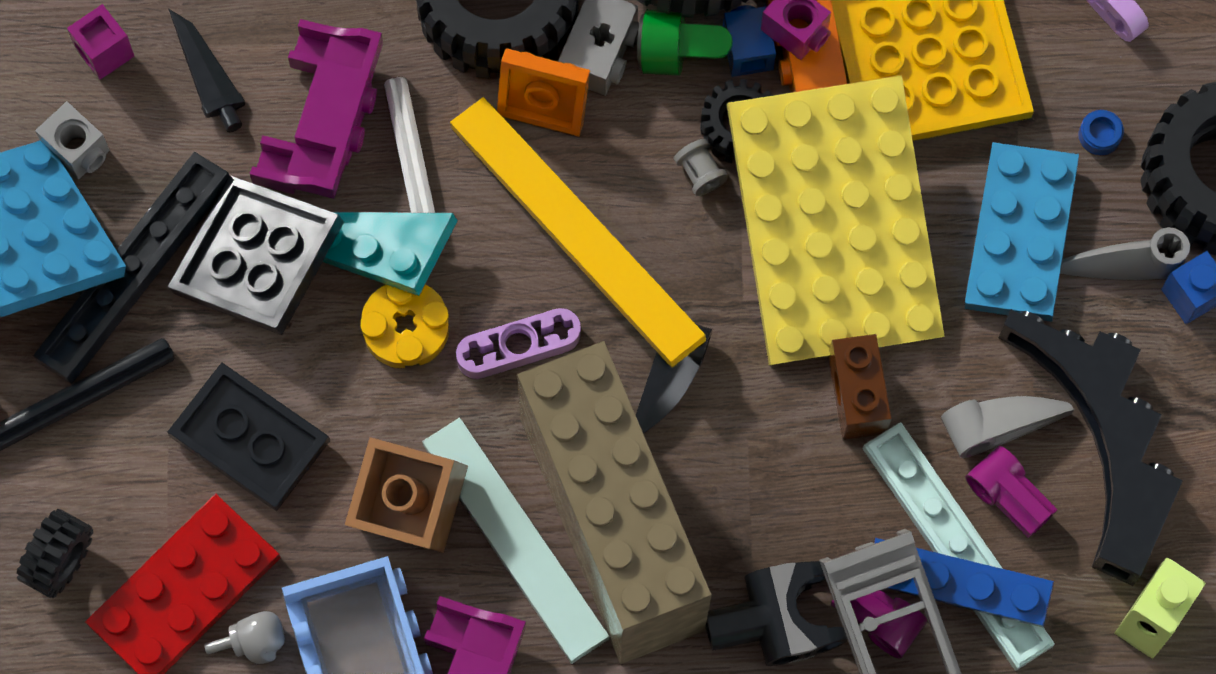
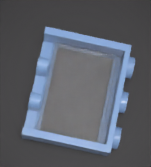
M388 556L282 587L284 601L306 674H433L427 653L418 655L413 639L421 636L413 610L405 612L400 597L407 594L400 567L391 568Z

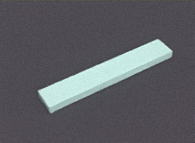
M460 417L423 440V446L428 453L468 465L459 497L460 501L569 662L573 664L609 640L606 630Z
M901 422L864 444V452L933 552L1002 568ZM974 610L1015 671L1055 645L1044 627Z

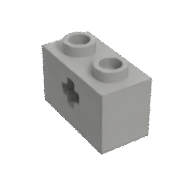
M624 0L584 1L558 62L571 63L577 67L590 70L588 90L606 96L611 83L619 84L627 60L622 59L627 46L634 48L638 41V5ZM601 40L607 41L604 47L599 46Z

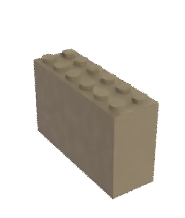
M602 341L518 373L520 420L620 665L704 632L711 600L710 590L605 342Z

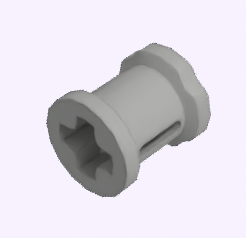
M700 139L688 144L678 151L673 158L677 166L684 167L694 184L692 191L695 196H702L717 189L728 179L725 169L718 168L708 151L710 144L707 139Z

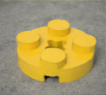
M426 284L419 296L384 285L377 289L365 303L362 311L361 330L368 350L383 364L394 368H405V366H413L418 363L421 366L432 361L445 347L449 337V314L441 296ZM406 315L413 316V324L416 326V329L413 332L405 329L402 333H398L396 331L398 326L395 321L396 318L399 316L405 317Z

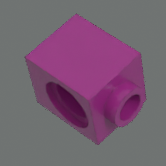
M773 0L763 12L761 30L798 59L802 60L810 50L817 52L828 40L831 31L828 29L831 12L816 0ZM793 19H802L809 26L799 29L793 27L789 22Z
M103 4L67 27L76 51L99 80L135 57L127 34Z

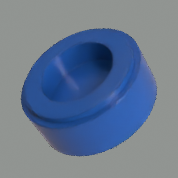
M1095 110L1083 119L1078 136L1081 145L1088 152L1095 155H1107L1118 148L1124 135V127L1120 118L1114 113L1107 110Z

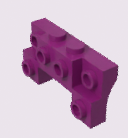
M300 19L298 23V41L295 50H290L288 61L290 68L313 73L314 77L294 136L296 144L262 135L260 141L262 152L257 167L252 166L250 177L253 184L294 194L297 189L335 199L345 165H349L352 152L359 153L362 147L365 128L360 126L364 114H371L375 105L377 89L372 88L371 81L383 46L382 33L364 28H339Z
M439 596L436 604L437 612L430 630L426 631L424 641L426 645L455 654L448 674H511V668L526 629V621L505 614L478 609Z

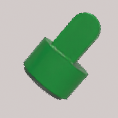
M646 9L645 14H641L637 42L638 68L642 70L643 74L680 76L684 57L723 58L731 51L733 39L730 32L722 26L685 24V17H681V13L670 11L669 14H665L657 10Z

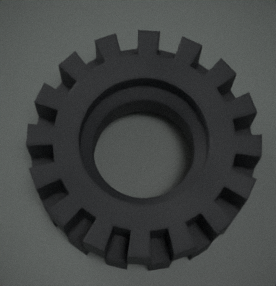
M740 79L739 86H734L733 80L725 81L724 89L717 85L712 91V96L707 95L704 100V108H702L701 135L704 134L703 139H707L712 146V154L717 158L721 153L724 154V161L732 163L735 153L732 134L723 124V117L728 112L727 103L773 96L769 90L762 93V85L757 82L754 83L752 88L748 87V79Z
M61 509L53 510L49 518L45 517L41 522V528L35 530L31 543H27L25 547L27 551L21 556L19 561L21 565L17 568V580L49 598H55L58 593L65 589L66 583L69 584L71 582L75 570L78 571L81 566L80 561L86 557L88 552L86 548L92 542V526Z

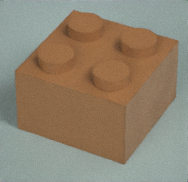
M370 437L345 525L444 553L468 465Z

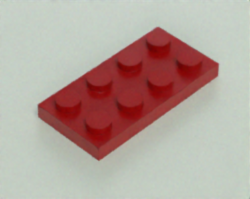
M215 494L105 601L85 623L137 674H165L281 556L226 502Z

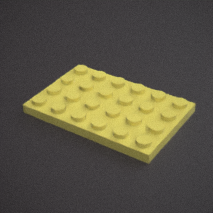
M902 75L727 103L769 365L830 356L831 342L835 339L876 334L878 347L945 337Z

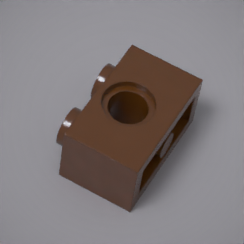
M872 334L832 340L828 360L842 440L881 435L889 428L891 413L877 335Z

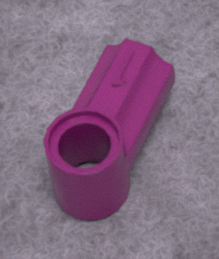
M997 446L965 476V479L972 491L982 501L991 506L995 504L1029 538L1046 524L1058 509L1025 477L1026 472L1018 459L1004 447Z
M881 590L850 601L858 624L863 623L867 617L877 618L911 605L901 598L896 597L892 599ZM832 600L830 605L836 608L834 600ZM918 610L878 625L874 631H867L869 632L868 637L884 652L901 659L928 621Z

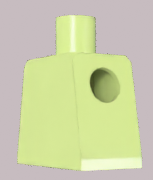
M1166 558L1158 566L1114 634L1153 659L1175 632L1206 583L1173 560ZM1139 621L1150 624L1157 633L1146 630Z

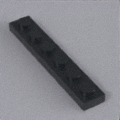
M193 152L118 247L117 252L126 265L124 277L85 289L33 355L36 361L72 384L216 201L230 177L229 173L198 153Z

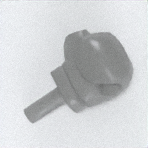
M259 612L238 621L237 624L230 625L229 637L205 643L204 648L207 654L233 648L234 653L238 657L245 655L251 662L256 664L269 663L276 659V651L284 645L283 626L279 617L273 612Z

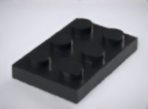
M221 362L167 431L170 438L276 512L330 442L327 434L223 362Z

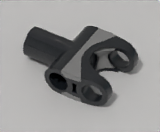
M820 561L786 563L747 574L744 579L750 601L709 610L706 621V632L712 651L760 640L766 666H778L806 660L835 649L848 641L844 627L827 628L826 625L817 626L811 624L800 615L797 609L796 599L803 591L812 588L811 585L826 581Z

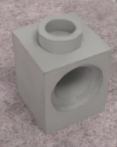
M67 101L35 130L39 140L59 157L64 167L78 180L86 172L92 173L97 170L105 161L106 154L110 151L103 134ZM72 139H85V142L79 148H66Z

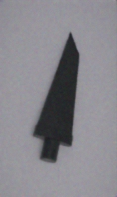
M168 9L205 117L219 116L227 132L237 131L242 127V122L236 110L245 106L246 103L242 94L237 91L194 24Z

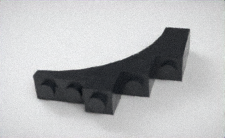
M1011 309L998 338L1030 356L1059 382L1077 405L1094 438L1103 469L1106 502L1102 536L1092 568L1134 586L1144 571L1183 480L1174 477L1173 471L1164 465L1154 462L1149 464L1141 462L1162 415L1153 411V407L1142 399L1136 397L1126 399L1121 396L1141 349L1132 346V342L1123 335L1117 333L1106 334L1101 331L1091 346L1085 343L1081 335L1066 329L1058 331L1045 325L1043 319L1036 314L1028 311H1020L1018 313Z

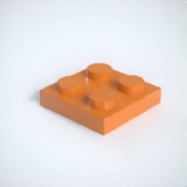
M506 48L500 66L497 112L502 117L579 137L584 124L590 70L577 67L571 63H561L538 57L528 52H519Z

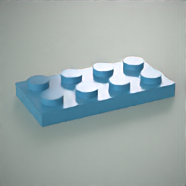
M992 142L965 298V309L1009 315L1011 309L1018 313L1020 311H1028L1036 314L1043 321L1052 322L1079 154Z

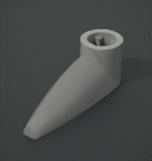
M1167 227L1157 231L1151 240L1111 245L1062 259L1060 274L1118 280L1166 279L1172 271L1182 266L1190 252V243L1182 231ZM1159 249H1167L1168 253L1174 255L1173 258L1165 257V253H1160Z
M1031 396L1005 397L982 402L969 400L947 410L941 416V420L960 458H968L1071 415L1074 408L1068 402Z

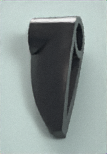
M696 324L706 335V341L672 368L656 352L636 412V418L643 434L661 421L676 406L687 391L699 367L702 365L710 342L712 329Z

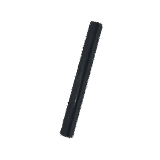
M161 338L0 421V451L173 362L175 355L168 341Z

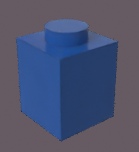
M743 5L731 10V12L724 13L723 27L730 32L733 39L732 49L727 55L731 77L774 70L776 57L774 41L761 30L763 12L767 7L755 8L751 5Z
M1208 251L1172 271L1161 288L1185 324L1190 323L1216 307V262Z

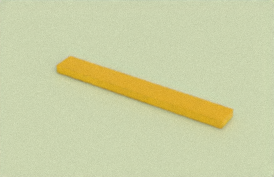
M484 97L450 121L452 130L671 368L706 341V335Z

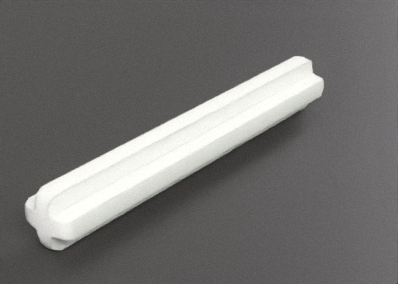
M404 77L388 79L385 81L384 86L411 213H435L407 80Z

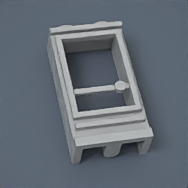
M903 529L897 531L898 536L876 544L870 542L855 548L856 551L835 559L826 557L819 560L860 674H876L861 631H874L882 623L923 608L947 674H961L911 531ZM913 578L921 599L920 602L877 618L867 617L863 623L858 624L850 603L851 600Z

